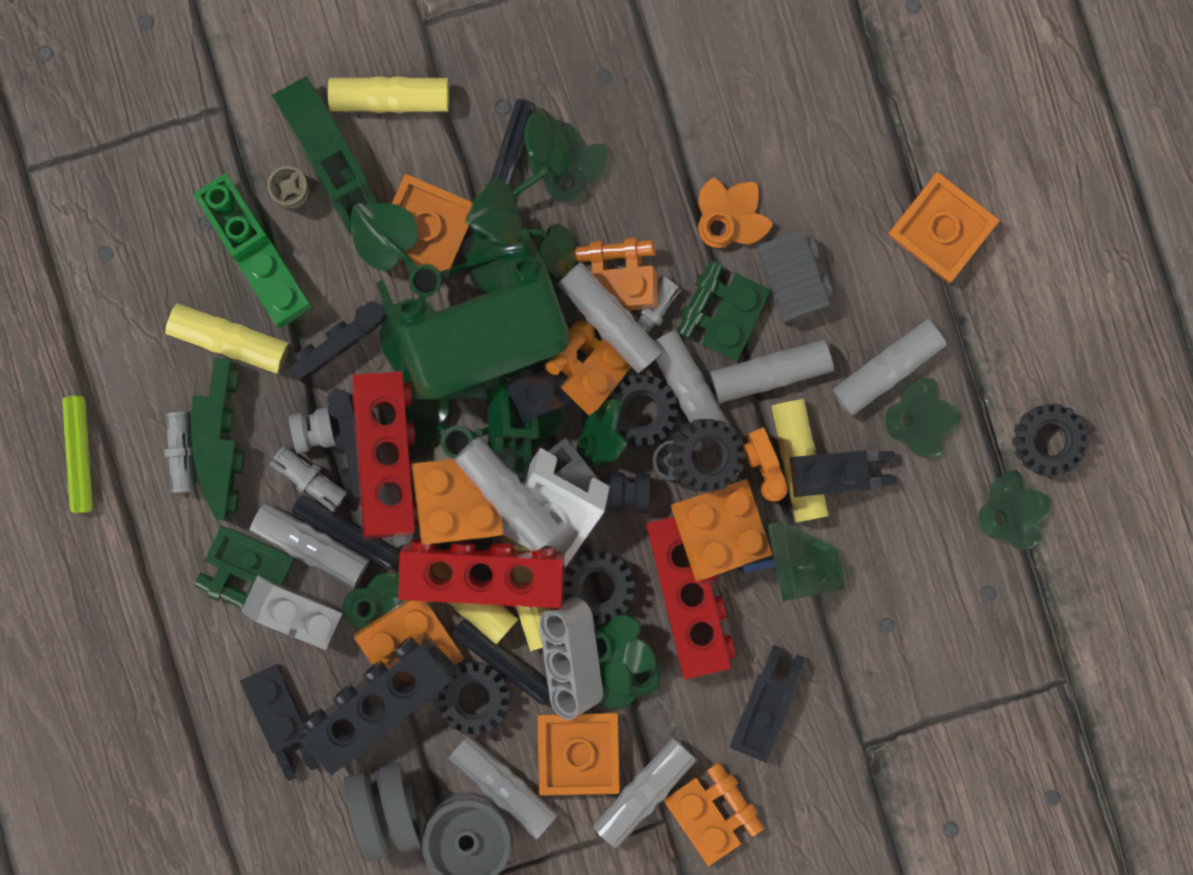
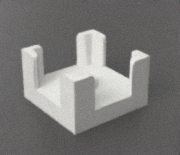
M540 448L530 463L523 485L530 490L535 500L560 527V531L546 545L556 547V552L565 553L566 567L604 513L610 486L596 478H592L588 493L556 476L554 470L557 457ZM501 516L503 535L532 550L531 546L516 529Z

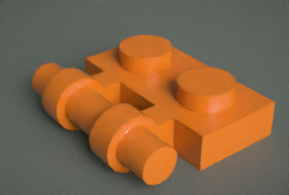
M638 237L626 238L624 243L605 244L604 241H593L590 243V246L576 247L575 256L579 263H592V271L590 272L609 293L617 297L623 308L628 311L657 308V269L653 265L642 266V257L655 256L656 254L654 240L640 241ZM626 258V268L608 270V260ZM576 307V311L583 315V313Z
M584 317L583 320L576 321L570 328L569 346L560 354L552 356L546 363V369L553 375H558L562 370L569 377L561 388L590 415L601 406L631 366L610 343L603 338L598 340L595 337L594 330L596 328L590 325ZM579 348L587 355L582 362L577 359L576 352Z
M763 427L745 436L747 444L742 446V450L745 451V458L750 468L757 466L763 476L764 482L761 485L762 496L766 500L773 502L784 498L788 488L776 454Z
M720 762L706 770L714 782L710 787L704 789L697 777H694L663 800L708 867L741 845V842L733 832L737 827L743 825L751 837L764 829L756 817L759 812L753 803L748 804L736 787L738 781L732 773L727 774ZM721 795L724 796L734 811V814L724 819L713 803V800Z

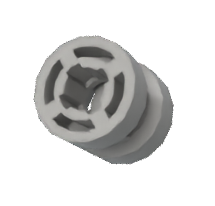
M327 407L316 409L314 414L306 416L302 413L289 415L291 435L297 454L308 452L313 446L321 445L324 448L336 446L334 424Z

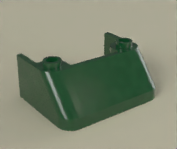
M527 228L522 229L520 236L525 257H521L511 263L506 270L509 286L433 313L430 304L423 299L409 298L394 304L384 281L375 282L389 328L414 385L421 396L435 399L560 354L569 346L570 336L566 321L545 263Z

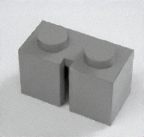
M258 575L241 611L257 623L284 634H290L294 638L324 650L327 649L342 615L341 612L326 603Z

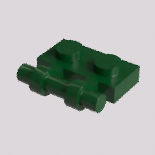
M710 261L704 275L699 274L695 282L697 289L689 306H684L679 316L682 318L677 332L679 335L691 339L696 326L707 331L701 346L737 362L771 289L737 273L734 274L729 287L723 285L718 280L724 267ZM712 294L722 298L713 319L703 314Z
M221 525L204 561L218 567V571L214 578L200 573L194 587L207 592V597L218 602L222 599L239 607V612H241L257 575L283 586L295 558ZM231 574L251 583L247 593L227 584Z

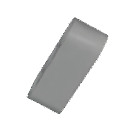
M577 597L565 600L561 608H551L545 611L539 619L550 702L556 714L566 720H571L597 705L603 697L593 616L587 603Z

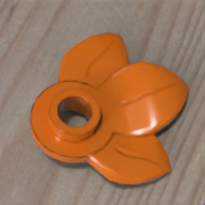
M712 177L703 186L698 198L699 207L703 214L699 221L698 232L701 240L706 245L713 248H723L732 242L750 245L763 238L769 232L773 225L772 221L763 215L755 213L759 199L756 182L739 183L726 190L719 180ZM714 222L723 223L725 233L720 236L714 235L710 230L711 224Z

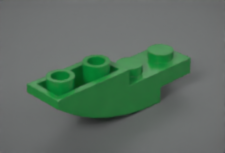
M224 173L193 193L230 255L237 262L279 329L313 308L283 258L227 173Z

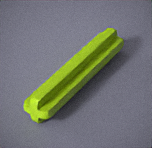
M67 396L62 400L69 506L72 513H87L92 511L93 502L85 398L82 396Z

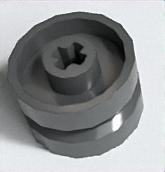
M400 762L379 768L377 774L379 794L371 776L366 772L344 778L346 799L354 832L362 855L367 863L388 856L390 850L388 831H390L394 845L401 853L419 849L423 846L417 804Z
M473 792L455 793L440 800L428 813L422 829L423 856L429 870L434 875H498L505 868L511 852L509 826L502 810L498 809L489 798ZM464 835H469L473 838L474 844L471 845L467 842L466 846L463 847L459 845V839Z

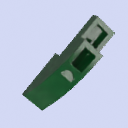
M305 76L271 96L305 159L315 172L346 232L351 236L350 226L353 206L358 203L375 204L377 201L337 125L308 77Z
M214 358L209 397L193 395L191 441L194 463L206 502L216 520L229 521L230 513L236 514L239 503V490H233L235 474H242L245 451L239 450V442L224 440L225 432L231 433L233 429L235 412L234 409H229L231 393H237L240 370L234 369L235 362L232 360Z
M532 364L481 382V401H488V446L505 466L516 474L519 481H525L531 463V439L539 438L538 418L523 423L507 386L516 380L533 375Z

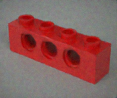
M402 371L354 374L351 383L363 539L412 536L414 526H419L417 504L412 502L411 486H414L412 464L416 463V461L409 462L408 446H414L415 442L413 421L406 422L405 406H411L410 382H403ZM378 406L389 407L394 413V422L389 425L378 424L373 418V410ZM383 445L391 446L397 452V462L392 465L381 464L376 458V449ZM385 485L396 487L401 495L400 502L393 506L384 504L379 498V489Z
M675 517L646 523L683 679L686 680L731 669L729 660L736 658L731 635L723 636L720 625L721 620L727 619L722 597L713 596L710 582L717 580V576L714 575L696 581L691 565L681 568L672 562L671 552L673 548L683 544ZM688 583H696L703 590V599L696 606H687L681 600V590ZM698 622L708 623L713 631L711 640L704 645L695 644L690 638V630Z
M421 539L411 540V545L405 544L400 551L398 600L561 608L564 600L565 553L556 552V547L544 545L537 551L533 549L532 551L515 550L516 545L509 543H495L491 545V549L475 548V543L469 541L451 542V547L435 546V544L422 545ZM437 561L447 563L452 569V576L447 579L437 577L432 570V564ZM479 563L486 564L492 570L493 578L487 581L477 579L473 575L472 566ZM520 565L528 567L533 573V580L528 583L517 581L512 574V569Z

